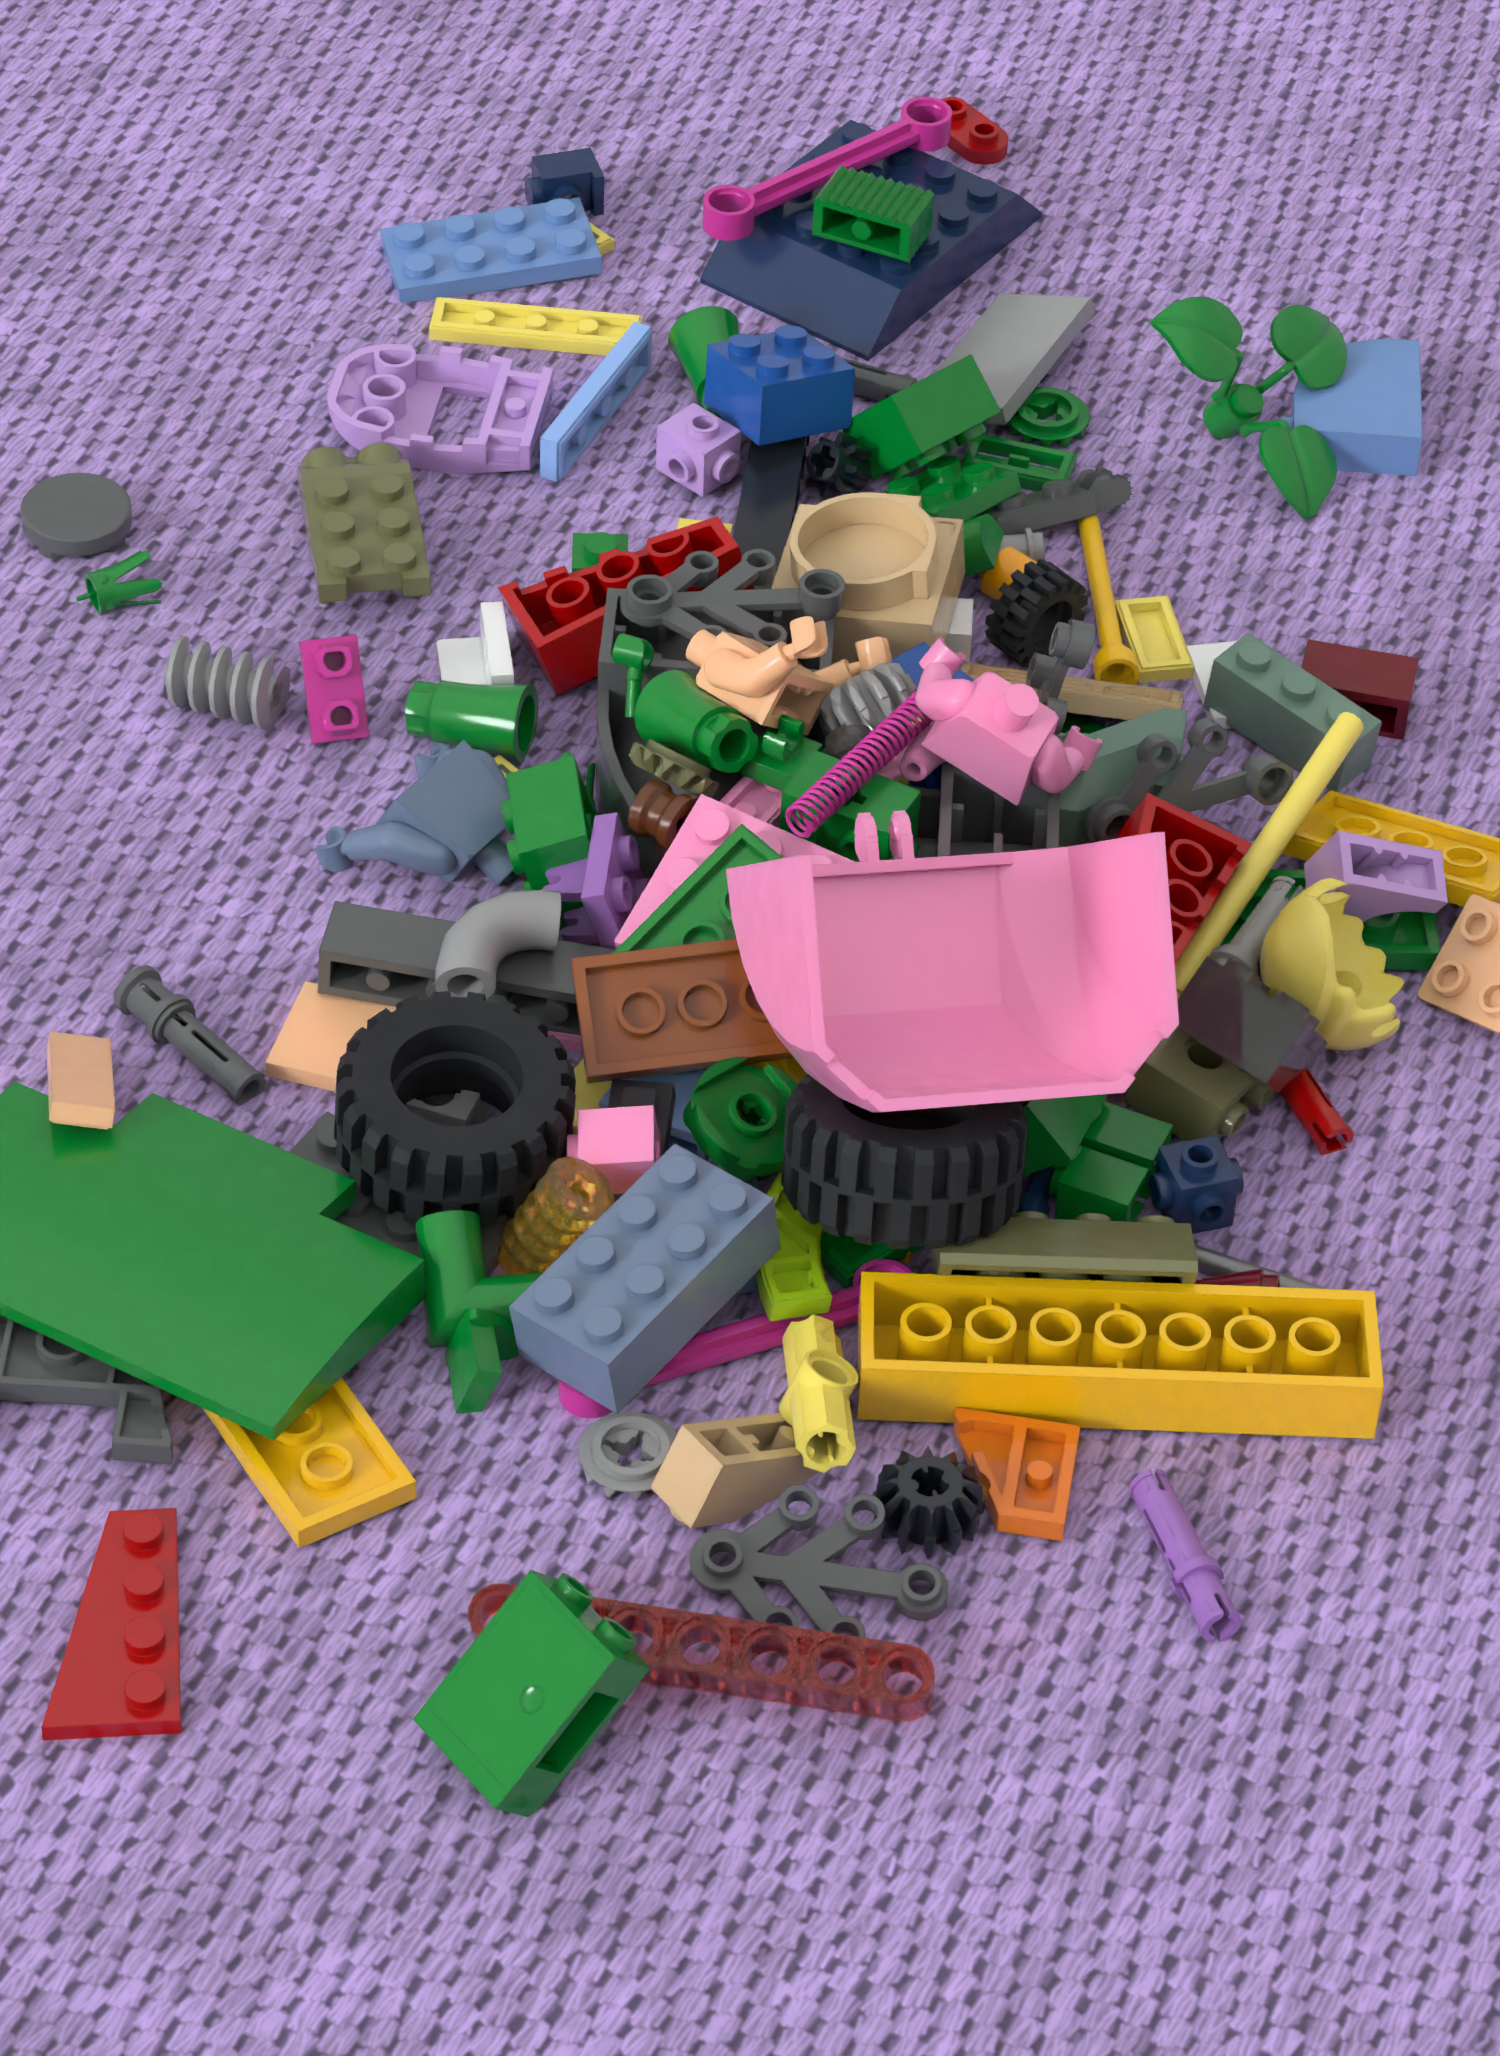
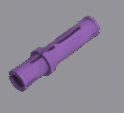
M1151 1469L1138 1474L1131 1481L1129 1493L1142 1513L1151 1535L1171 1570L1173 1578H1170V1585L1177 1598L1182 1601L1185 1600L1190 1608L1203 1639L1208 1642L1214 1641L1215 1635L1211 1629L1212 1626L1219 1642L1232 1637L1242 1624L1238 1611L1222 1586L1223 1584L1220 1579H1224V1573L1217 1560L1208 1556L1203 1549L1196 1531L1173 1491L1174 1489L1166 1472L1156 1469L1155 1477L1159 1483L1157 1485Z

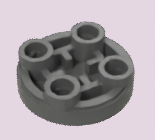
M67 473L53 476L36 484L24 496L21 504L22 528L26 537L38 547L39 553L46 558L59 559L64 556H87L102 551L113 552L123 547L125 536L131 528V500L123 487L115 481L100 475Z

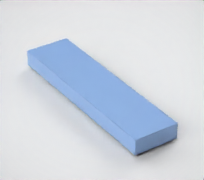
M634 321L540 437V477L555 482L561 481L651 368V326Z

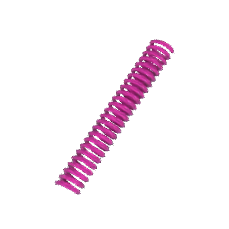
M916 691L787 808L785 814L789 828L796 835L804 838L810 837L812 832H815L846 801H849L851 796H854L862 786H865L867 781L876 776L883 766L892 761L894 756L903 751L905 746H908L916 736H919L934 721L929 717H925L917 709L915 703ZM910 710H912L918 716V718L921 719V722L918 721V719L911 713ZM905 715H907L911 719V721L915 723L916 727L912 725V723L906 718ZM900 720H902V721L904 722V724H905L908 728H910V731H908V730L905 728V726L901 724ZM895 725L899 727V729L905 734V736H903L896 729ZM889 730H891L899 738L900 741L896 740V738L890 733ZM884 735H886L890 739V741L894 743V746H892L889 743V741L885 739ZM879 740L883 742V744L889 749V751H887L880 744ZM873 745H875L883 753L884 756L880 755ZM868 750H870L875 755V757H877L878 761H876L872 757V755L869 754ZM862 755L867 757L873 766L869 765ZM857 760H859L867 768V771L864 770L861 765H859ZM852 765H853L854 767H856V769L862 774V776H860V775L853 769ZM846 770H848L856 778V781L853 780L850 775H848ZM841 775L847 779L851 786L842 779ZM836 781H838L845 788V791L837 785ZM830 785L836 789L840 796L835 794V792L831 789ZM825 791L833 797L834 801L826 795ZM819 796H821L828 803L829 806L825 805ZM814 801L817 802V803L821 806V808L823 809V811H821V810L815 805ZM808 806L817 813L818 817L810 811ZM796 810H798V814L800 815L801 819L804 821L806 826H804L799 821L798 817L796 816ZM803 811H804L806 814L809 815V817L812 819V821H810V820L804 815ZM791 813L796 825L806 832L802 833L794 827L790 819Z

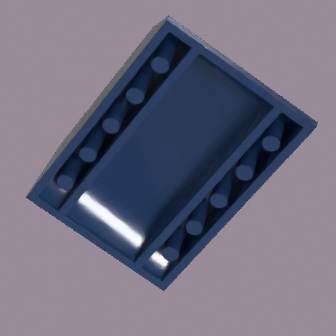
M849 120L784 172L876 130L871 129L868 125ZM908 147L857 170V172L863 170L868 174L873 173L876 178L882 175L885 180L892 178L895 183L902 181L905 186L911 183L914 187L921 186L924 191L930 189L934 193L930 235H927L926 241H923L922 247L920 246L918 252H915L914 258H911L910 263L812 235L814 199L824 187L821 186L755 216L754 230L746 238L736 241L719 240L702 273L700 283L787 324L804 328L807 333L869 361L1041 218L1042 212L1017 193L1003 188L991 180L983 179L954 166L951 162Z

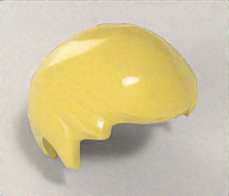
M1326 878L1317 881L1292 898L1272 922L1264 937L1261 948L1260 970L1266 995L1277 1014L1300 1038L1323 1049L1357 1050L1382 1042L1392 1037L1399 1029L1401 1022L1399 1018L1394 1019L1396 1007L1394 1004L1389 1003V1001L1402 988L1404 980L1398 976L1385 973L1386 955L1381 949L1365 945L1362 938V931L1364 929L1362 920L1355 916L1343 914L1344 906L1350 895L1343 892L1325 893L1350 884L1341 880Z

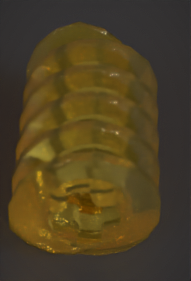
M564 1157L554 1161L547 1168L546 1174L538 1180L535 1189L527 1195L525 1202L518 1207L514 1217L504 1227L502 1234L503 1243L499 1246L497 1259L504 1272L508 1275L545 1272L615 1203L614 1192L606 1177L596 1167L582 1159Z

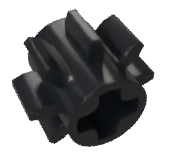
M843 432L838 433L835 441L821 436L819 443L810 450L806 457V467L810 475L806 483L820 488V496L826 499L840 496L842 493H858L867 485L872 476L871 465L868 460L872 453L870 450L859 446L857 438Z

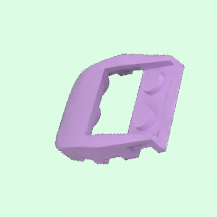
M411 344L371 345L353 351L337 365L327 393L328 410L335 428L350 445L361 451V449L370 444L388 443L401 452L403 459H408L410 467L446 474L525 471L531 469L532 454L548 402L553 397L554 368L543 366L542 373L513 370V359L491 355L490 361L487 363L463 358V348L441 345L439 355L416 354ZM443 393L490 398L477 438L465 437L463 445L434 443V436L429 435Z

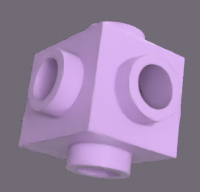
M693 402L657 426L656 469L704 497L722 484L730 482L739 474L741 465V430Z

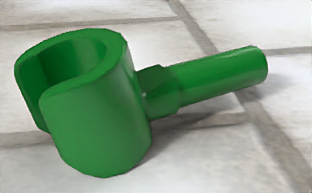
M622 633L618 635L615 641L612 661L629 668L626 677L625 717L634 718L635 706L641 693L643 675L652 663L654 650L647 640Z

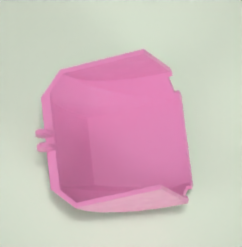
M905 810L893 811L889 822L890 850L895 860H880L877 826L869 812L858 813L855 821V852L860 862L812 865V855H798L726 869L732 922L742 964L756 1000L776 1036L807 1074L837 1097L872 1113L1124 1093L1136 1079L1133 1075L1162 1039L1168 1038L1179 1025L1165 832H1153L1060 848L914 858L910 818Z

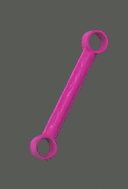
M916 97L903 104L901 120L748 189L736 185L713 187L703 197V230L709 236L723 241H736L746 238L754 230L755 216L824 186L837 168L843 164L847 169L853 167L857 171L908 147L918 151L939 150L950 141L952 109L946 102L940 99Z
M878 1259L867 1262L856 1271L852 1287L831 1293L832 1301L829 1313L817 1314V1316L833 1321L834 1329L858 1322L861 1271L913 1272L904 1264L893 1260ZM763 1313L697 1333L644 1387L783 1345V1335L791 1322H800L810 1316L769 1322L767 1314ZM558 1379L559 1401L571 1414L583 1418H599L613 1412Z

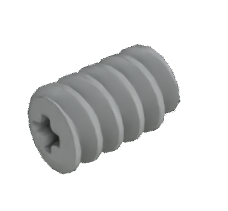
M183 635L176 639L164 671V692L172 706L184 709L189 704L194 712L205 714L211 710L214 717L227 719L232 714L235 722L247 725L253 719L256 727L264 730H269L276 723L286 706L289 694L290 668L286 666L280 671L278 676L274 675L273 658L265 656L257 670H253L252 653L243 651L236 665H232V651L230 647L222 646L213 660L211 659V646L209 642L201 640L194 653L190 654L189 637Z

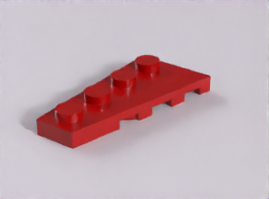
M176 1508L109 1511L41 1727L43 1741L181 1733Z

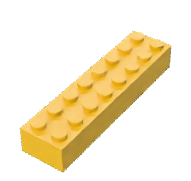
M861 1271L857 1322V1373L859 1376L857 1383V1420L954 1423L956 1407L1081 1425L1080 1428L1375 1438L1384 1390L1375 1291L971 1275L940 1276L938 1274Z

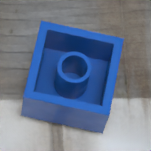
M784 325L776 328L775 332L755 336L736 334L731 336L728 341L707 345L704 404L732 426L741 430L745 436L758 446L851 428L856 368L835 354L833 349L824 346L809 335L804 328L799 326Z

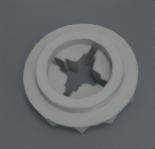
M641 1412L610 1414L595 1421L582 1435L578 1448V1465L582 1466L585 1471L587 1484L602 1485L608 1498L618 1491L629 1492L636 1502L643 1491H653L650 1487L677 1433L665 1421L650 1414ZM641 1443V1460H634L629 1466H620V1455H628L632 1449L635 1450L638 1444Z

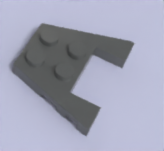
M0 1315V1400L118 1408L111 1443L113 1460L172 1464V1437L169 1428H167L163 1412V1402L158 1387Z

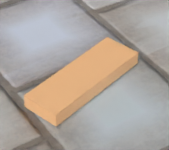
M50 1031L47 1046L49 1121L57 1124L108 1130L112 1128L115 1098L111 1039Z

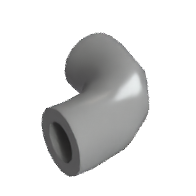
M529 890L505 892L469 907L443 938L435 967L436 991H450L451 997H467L468 992L485 994L486 999H488L496 989L498 965L506 956L525 950L555 951L560 929V891Z

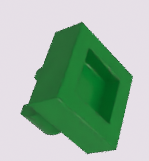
M784 714L779 717L778 729L768 727L758 738V748L755 756L742 766L741 774L780 791L784 790L814 750L822 752L823 744L803 737L805 731L804 722Z

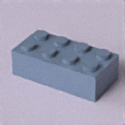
M674 1144L509 1306L519 1356L618 1414L781 1248L774 1198Z

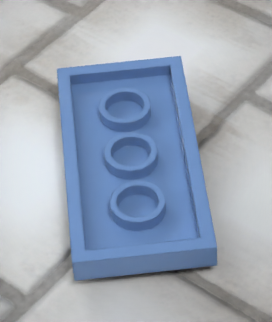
M580 197L570 199L557 198L545 203L520 207L507 206L496 211L471 215L458 214L446 219L421 223L408 222L396 227L380 229L381 245L400 303L436 299V297L446 298L479 294L602 274V256Z

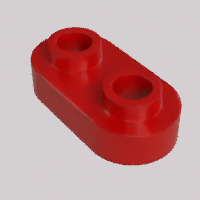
M946 97L941 99L952 109L950 141L946 146L965 160L975 164H994L1006 157L1008 135L1001 127L961 98Z

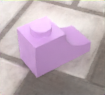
M1338 830L1304 863L1306 888L1326 878H1333L1350 884L1325 893L1343 892L1350 895L1344 906L1343 914L1358 917L1363 923L1370 918L1396 912L1415 911L1436 914L1448 903L1442 851Z

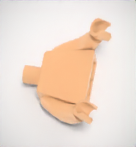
M810 616L800 617L790 622L792 643L788 645L784 642H778L769 648L751 638L724 631L715 636L703 629L692 637L686 649V659L701 667L696 676V684L763 726L778 729L779 717L782 714L804 722V735L808 736L821 711L820 706L824 698L830 695L832 689L841 686L846 682L847 678H853L864 669H872L879 663H891L892 656L887 638L873 637L855 643L858 662L850 664L847 659H843L821 670L812 672L798 664L797 659L823 656L828 649V638L825 621L822 620L814 623L813 618Z

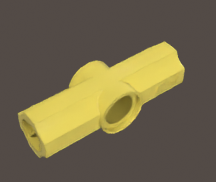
M812 1314L809 1318L800 1322H791L783 1335L782 1342L788 1388L780 1401L778 1409L785 1421L793 1426L795 1447L803 1456L804 1467L825 1473L830 1468L836 1466H847L856 1450L849 1397L858 1383L859 1376L856 1369L843 1358L841 1339L834 1332L833 1321Z

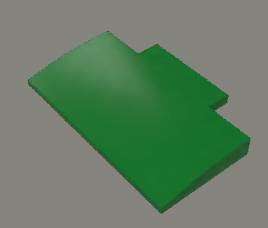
M18 1082L12 1083L0 1094V1315L271 1440H275L424 1300V1259L335 1221L340 1214L356 1201L355 1180L156 1094H150L108 1130L52 1123V1121H49L48 1095Z

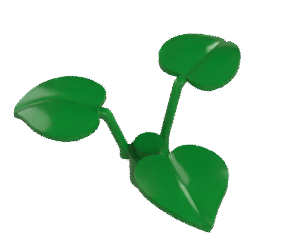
M1208 297L1185 298L1166 307L1151 320L1150 325L1167 340L1179 360L1193 374L1208 382L1222 381L1220 387L1211 394L1213 400L1203 410V420L1207 429L1220 439L1231 438L1238 433L1242 437H1248L1252 433L1262 432L1259 437V453L1268 474L1296 512L1303 519L1312 518L1331 491L1337 476L1336 458L1331 447L1315 429L1307 425H1299L1291 430L1288 422L1285 420L1255 421L1260 418L1264 405L1262 394L1292 370L1295 371L1301 383L1311 390L1325 389L1341 377L1346 367L1347 348L1344 337L1338 327L1330 322L1329 317L1307 306L1293 305L1283 309L1274 317L1271 323L1270 337L1275 351L1287 362L1255 387L1250 384L1232 385L1244 359L1243 353L1236 348L1242 340L1243 331L1239 320L1233 312L1221 302Z

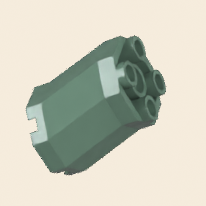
M1162 708L1091 734L1081 733L1094 740L1099 738L1103 743L1088 771L1081 770L1069 786L1060 792L1059 848L1089 843L1084 834V822L1088 812L1102 798L1119 794L1140 764L1137 759V748L1140 742L1150 734L1164 736L1176 746L1178 753L1174 766L1167 772L1161 773L1148 791V793L1157 797L1181 763L1187 710ZM1069 731L1055 736L1063 743ZM1162 747L1154 752L1152 760L1159 757Z

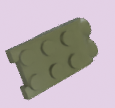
M388 443L370 444L361 449L355 457H347L341 450L334 447H320L308 452L302 459L301 466L298 467V484L319 603L327 604L347 601V593L402 589L403 597L430 595L431 577L408 459H403L401 452Z

